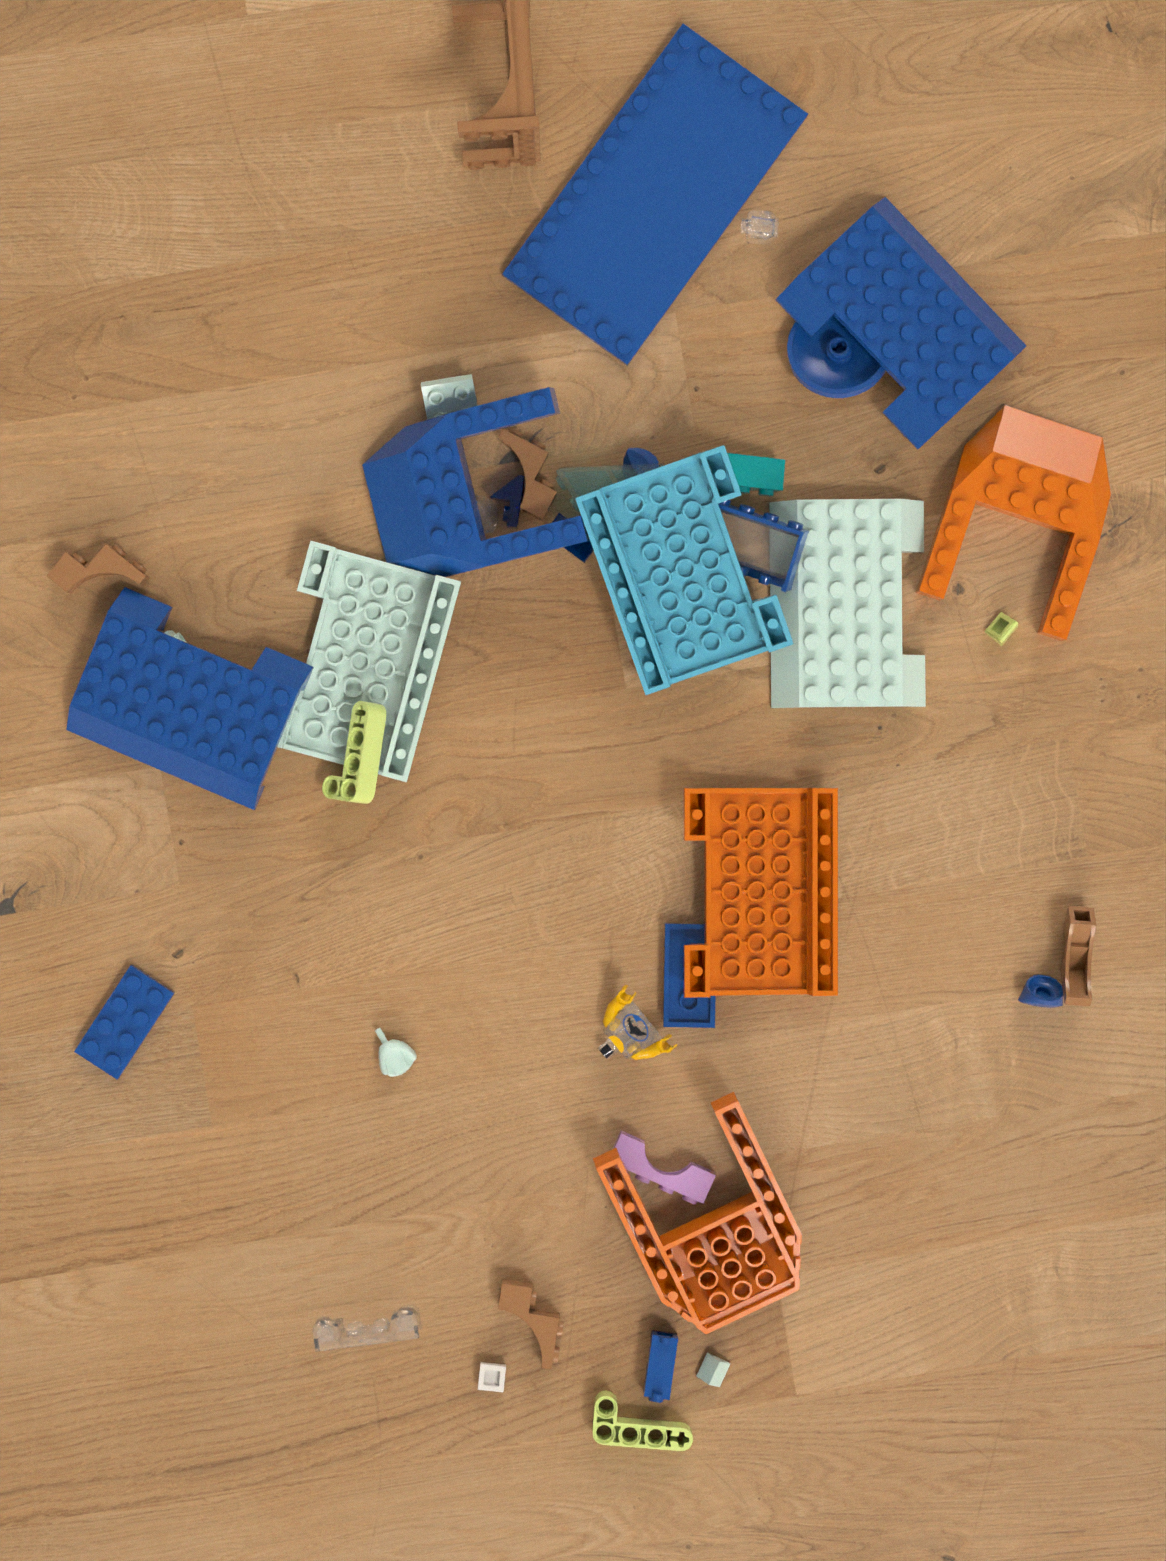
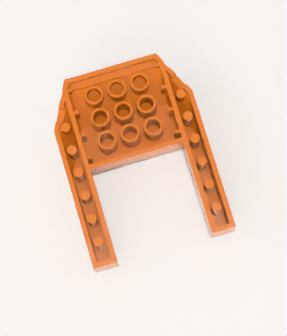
M1005 405L963 447L915 593L939 601L944 599L976 504L1069 535L1037 632L1059 641L1067 640L1100 541L1111 496L1103 437Z
M734 1092L711 1102V1105L752 1192L659 1236L617 1148L593 1158L596 1170L660 1301L678 1312L685 1320L693 1323L704 1334L713 1332L800 1289L799 1270L801 1266L800 1245L802 1244V1234Z

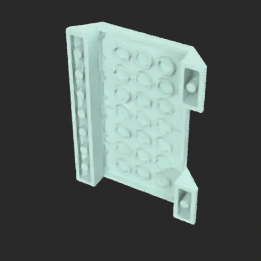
M814 499L769 502V513L779 516V521L788 523L789 520L796 521L804 525L803 529L810 531L795 574L792 590L783 592L781 591L782 587L770 584V596L777 594L794 643L771 652V708L926 707L925 655H904L902 653V553H924V501L909 499ZM769 528L770 571L787 576L798 537Z
M310 541L297 591L323 599L306 664L314 668L305 690L299 693L278 748L344 765L353 706L358 701L378 703L386 709V722L378 774L407 782L461 581L427 574Z

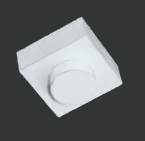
M481 1362L478 1390L504 1392L506 1364Z

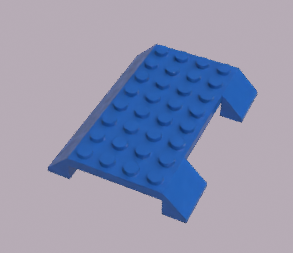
M886 197L863 214L775 299L810 337L834 316L905 390L882 413L917 450L1026 347V344Z
M124 587L107 612L69 706L66 730L255 810L265 787L262 783L300 691L305 690L314 667L265 647L252 670L161 632L164 630L173 607Z

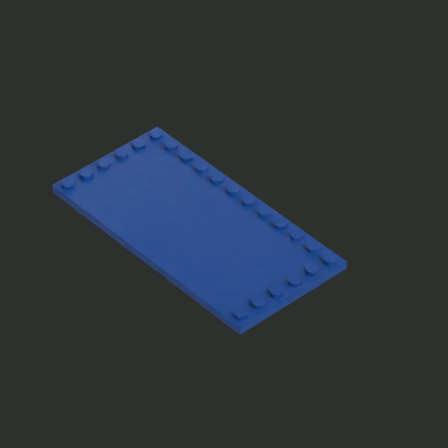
M683 23L502 273V276L628 366L805 121L808 113Z

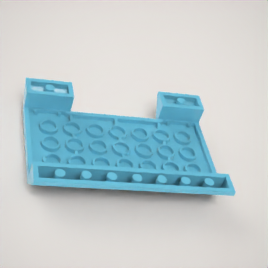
M725 445L700 452L575 498L645 695L669 688L673 683L766 651L770 653L794 644L777 594L752 600L718 504L742 495Z

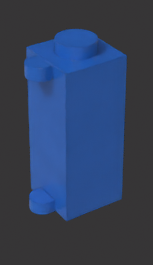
M652 1330L643 1389L644 1397H648L649 1401L661 1403L664 1399L670 1400L678 1344L677 1333Z

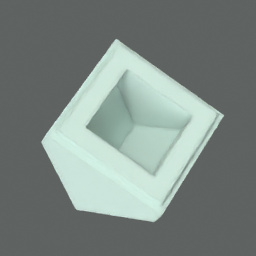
M707 1352L696 1376L708 1385L720 1387L731 1363Z

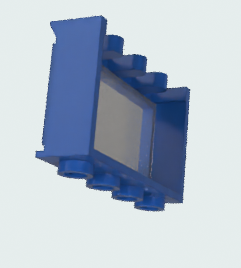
M731 500L718 503L744 577L749 576L758 579V582L764 585L773 584L782 587L781 591L783 592L792 590L795 574L810 531L803 529L804 525L796 521L789 520L788 523L779 521V516L772 513L764 512V515L755 513V508L748 505L740 504V507L730 504Z

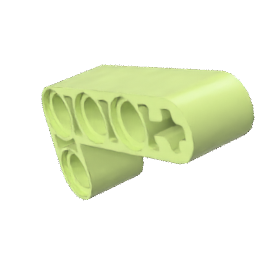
M358 701L353 706L342 777L331 775L325 778L322 785L325 797L368 804L373 800L386 722V709L383 705Z
M605 1390L599 1392L595 1397L592 1433L594 1440L599 1444L685 1451L693 1443L692 1430L686 1423L617 1417L618 1405L614 1393ZM604 1399L612 1401L613 1406L609 1410H603L600 1408L599 1403ZM601 1425H607L610 1427L611 1432L603 1436L597 1432V1429ZM632 1427L637 1433L635 1436L628 1438L623 1435L624 1429ZM653 1429H658L662 1432V1436L657 1440H653L648 1436L649 1432ZM666 1430H670V1441H667ZM679 1432H684L685 1437H683L682 1441L677 1439Z

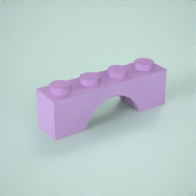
M622 1130L613 1149L617 1148L627 1170L636 1174V1179L649 1184L650 1180L660 1184L658 1188L669 1194H673L676 1191L683 1195V1200L695 1205L697 1201L704 1203L716 1176L714 1171L694 1162H690L686 1167L678 1171H661L648 1161L645 1154L644 1140Z

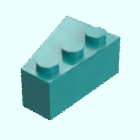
M727 453L741 493L749 494L750 491H758L760 496H774V492L783 491L784 459Z

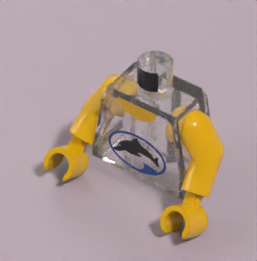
M624 985L618 995L607 1005L603 1018V1025L605 1026L603 1031L609 1039L598 1047L600 1052L607 1060L618 1051L626 1059L631 1057L634 1060L653 1058L659 1054L671 1052L677 1047V1044L671 1046L667 1043V1040L672 1035L667 1034L662 1038L659 1031L634 1003L633 999L637 993L634 992L633 995L626 994L625 990L628 985Z

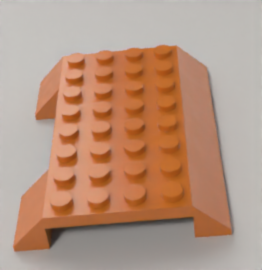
M684 788V841H704L705 943L684 945V997L804 994L811 996H838V788Z

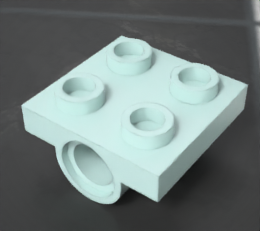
M472 374L421 382L427 420L477 406Z

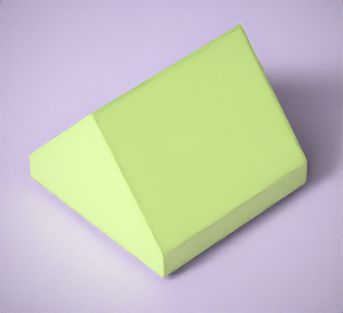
M1000 612L984 632L1002 646L1017 629L1018 622Z

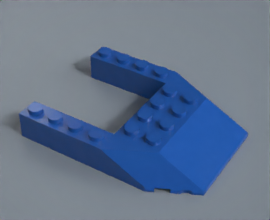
M543 388L405 426L362 464L387 563L435 576L449 577L590 541L582 516L486 539L461 440L561 414L554 388Z

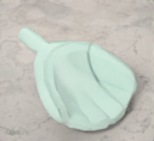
M381 1028L376 1029L375 1032L382 1043L378 1052L379 1066L382 1074L390 1077L402 1075L410 1069L413 1062L417 1059L415 1051L403 1041L394 1039L388 1041Z

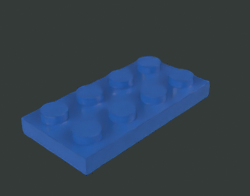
M665 923L663 1027L715 1028L716 996L684 997V945L705 943V924Z
M130 965L74 1052L118 1080L175 992L135 966Z

